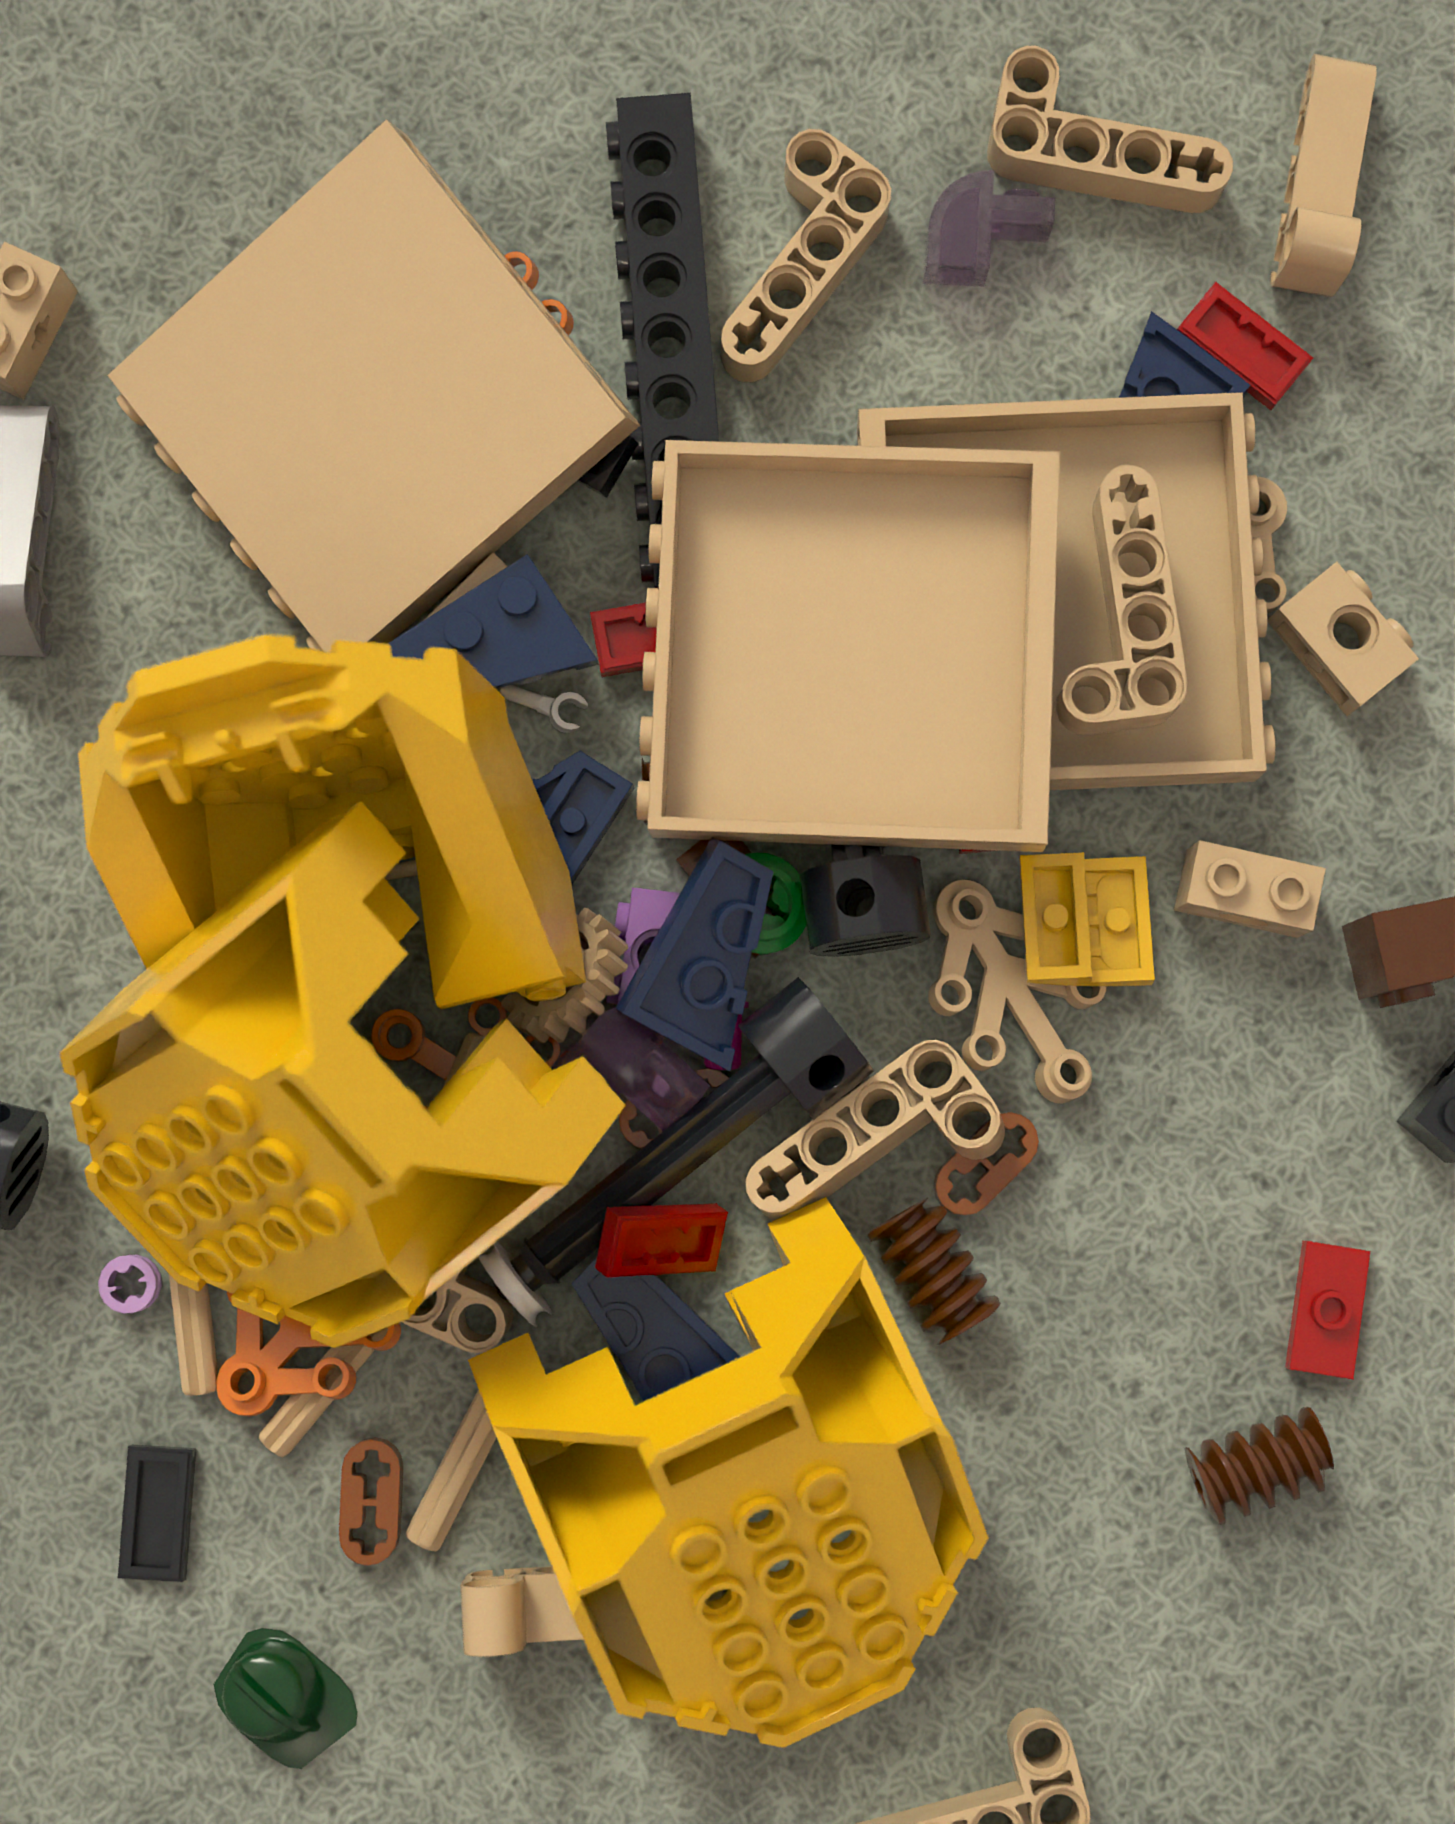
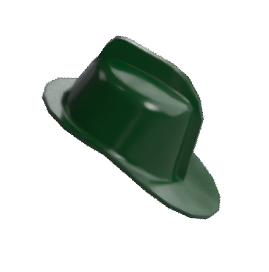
M260 1628L247 1632L214 1682L218 1706L229 1722L270 1758L289 1768H304L356 1726L358 1712L352 1691L346 1683L299 1640L283 1630Z

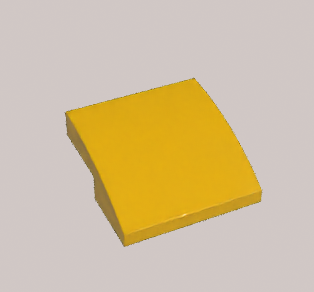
M1084 852L1020 855L1027 983L1064 986L1153 985L1155 976L1146 856L1084 859Z

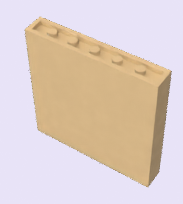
M387 119L107 375L121 392L116 399L122 410L136 424L140 426L147 425L159 441L154 446V449L162 461L177 474L183 472L197 489L192 493V497L198 507L213 521L219 522L221 520L234 536L230 546L235 554L250 569L254 571L258 568L272 585L268 590L272 601L286 616L291 619L297 617L311 634L306 639L309 648L321 652H331L330 646L335 640L388 644L476 569L492 552L494 553L640 426L638 421L407 134Z
M1243 392L859 409L857 421L858 446L1060 452L1049 790L1255 782L1267 771L1266 764H1272L1275 759V734L1272 725H1264L1262 701L1270 699L1271 671L1268 662H1260L1258 638L1266 636L1267 608L1264 599H1256L1254 576L1261 575L1263 546L1261 538L1252 537L1250 514L1257 513L1259 483L1257 476L1248 475L1246 452L1254 450L1255 421L1252 413H1244ZM1122 465H1137L1151 474L1159 491L1187 676V693L1175 713L1162 724L1153 727L1092 735L1076 734L1066 729L1059 721L1056 712V699L1068 675L1076 668L1088 664L1114 661L1092 517L1093 502L1105 475L1112 469ZM1117 492L1113 502L1119 501L1124 505L1126 523L1122 530L1124 532L1130 530L1129 520L1137 502H1127L1125 493ZM1125 553L1118 557L1120 568L1126 574L1132 577H1143L1150 574L1149 564L1143 556L1137 553ZM1136 615L1128 619L1129 630L1135 638L1142 641H1153L1159 638L1160 631L1153 619L1144 615ZM1145 678L1137 682L1138 693L1146 703L1160 706L1169 702L1168 690L1161 681L1155 678ZM1082 686L1072 691L1073 703L1080 711L1086 714H1096L1104 710L1105 702L1102 695L1096 689Z
M666 440L665 461H653L652 499L663 500L662 524H651L649 532V563L660 564L659 588H648L646 595V626L657 627L656 652H645L643 659V691H654L653 717L642 716L640 724V755L651 756L650 781H639L637 788V820L648 821L647 829L652 838L711 840L713 837L718 840L1043 852L1048 844L1060 452Z

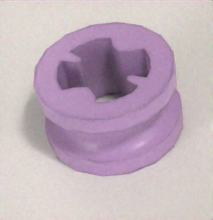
M137 1254L119 1256L109 1261L101 1271L98 1281L99 1294L103 1302L114 1311L123 1314L139 1312L150 1307L159 1297L162 1287L161 1274L157 1266L147 1257ZM137 1267L144 1274V1277L138 1279V1281H146L145 1292L143 1295H130L124 1301L116 1292L122 1289V1286H114L116 1274L118 1272L130 1273Z

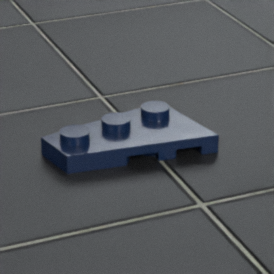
M1151 311L1119 398L1243 392L1244 398L1250 384Z
M528 554L388 643L390 644L391 657L424 660V653L429 647L455 649L496 689L517 683L523 685L542 680L543 676L574 668L580 670L599 665L594 653Z
M712 837L617 1004L616 1009L722 1068L731 1071L735 1049L731 1046L738 1014L743 1015L748 992L744 989L750 957L752 950L758 946L774 871Z

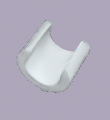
M514 685L502 687L500 691L505 699L549 716L551 724L560 732L570 733L579 729L578 725L566 723L559 717L558 706L560 704L570 702L583 709L588 707L584 697L573 692L562 693L555 699Z

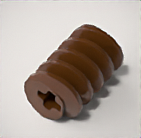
M926 1198L870 1231L867 1236L870 1242L884 1239L891 1240L892 1244L882 1255L881 1260L883 1264L904 1262L906 1266L895 1278L894 1283L897 1287L917 1284L919 1289L908 1301L907 1305L910 1309L927 1306L931 1308L932 1312L920 1327L923 1332L943 1329L945 1335L937 1344L940 1345L991 1316L998 1309L1001 1302L995 1295L976 1298V1295L986 1284L987 1279L983 1273L963 1276L962 1273L970 1265L974 1257L969 1250L955 1253L949 1252L961 1234L956 1228L936 1230V1227L948 1212L944 1206L923 1208L922 1205L928 1199Z
M1310 1407L1300 1409L1298 1413V1426L1288 1415L1277 1416L1274 1420V1435L1263 1423L1252 1424L1249 1430V1443L1238 1431L1228 1432L1225 1437V1453L1213 1439L1204 1440L1201 1444V1462L1189 1448L1184 1447L1188 1467L1204 1507L1219 1525L1226 1523L1227 1502L1232 1501L1243 1516L1246 1517L1251 1515V1494L1257 1493L1267 1507L1271 1509L1276 1507V1486L1282 1485L1295 1501L1300 1499V1478L1307 1477L1318 1492L1325 1491L1324 1470L1334 1469L1333 1456L1328 1439L1316 1414Z

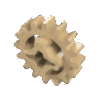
M583 908L579 915H576L586 983L565 987L566 993L552 1000L532 1001L514 991L501 1001L502 1007L510 1012L507 1019L525 1034L532 1036L540 1043L544 1044L549 1037H552L558 1043L564 1042L570 1027L580 1034L584 1032L587 1016L593 1013L601 1017L605 1013L604 1006L601 1003L606 995L618 994L620 988L614 984V976L627 971L628 965L619 958L628 949L627 943L619 938L621 931L602 915H596L589 908Z

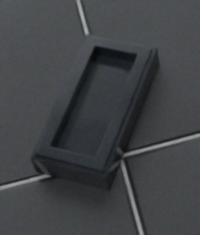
M150 1445L128 1446L118 1578L183 1582L186 1580L196 1448Z

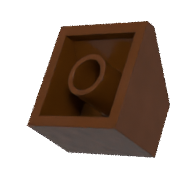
M1455 896L1372 913L1342 926L1359 1000L1377 996L1380 1008L1409 1003L1418 999L1435 996L1433 984L1454 978Z

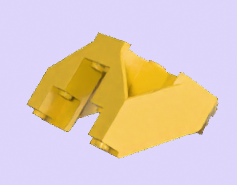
M266 634L135 671L127 683L128 697L125 702H114L98 724L99 739L97 742L85 743L78 753L86 847L146 969L329 818H335L362 801L370 812L385 825L390 835L406 852L400 860L416 858L433 995L438 1008L445 1009L514 991L532 1001L552 1000L563 996L566 993L565 987L586 983L570 872L509 725L505 697L455 649L429 647L424 653L423 660L391 657L390 644L335 640L330 646L331 652H321L312 648H296L295 637Z
M362 801L335 818H329L170 949L122 989L60 1052L63 1072L75 1077L78 1095L70 1102L77 1138L79 1142L89 1145L92 1162L84 1169L88 1189L177 1283L198 1292L206 1283L233 1294L231 1296L232 1306L275 1324H278L284 1316H288L312 1326L310 1329L311 1339L333 1348L410 1319L424 1299L567 1185L626 1106L608 1086L604 1077L583 1056L552 1070L506 1018L492 1028L425 1110L416 1094L405 1088L380 1060L373 1046L366 1039L359 1036L347 1023L408 954L399 944V941L420 919L384 878L406 852L390 835L385 825L370 812Z
M826 1197L767 1223L783 1267L724 1293L730 1309L754 1352L641 1404L634 1405L608 1347L549 1374L546 1373L528 1332L468 1359L494 1432L562 1588L573 1619L618 1714L643 1719L646 1712L675 1717L679 1727L726 1736L729 1729L756 1734L761 1744L781 1748L787 1747L905 1689L916 1669L911 1660L924 1636L934 1637L958 1594L953 1584L968 1558L977 1560L988 1540L986 1529L954 1440L940 1418L864 1254ZM769 1509V1513L764 1519L758 1522L748 1521L753 1514ZM851 1530L850 1535L845 1540L831 1542L839 1533ZM790 1559L783 1569L769 1571L774 1564ZM727 1589L725 1595L720 1599L714 1601L706 1600L712 1593ZM809 1608L803 1617L795 1620L790 1619L796 1612Z

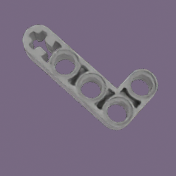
M0 405V656L47 657L51 651V643H45L46 623H52V612L41 585L59 457L60 426L54 406Z

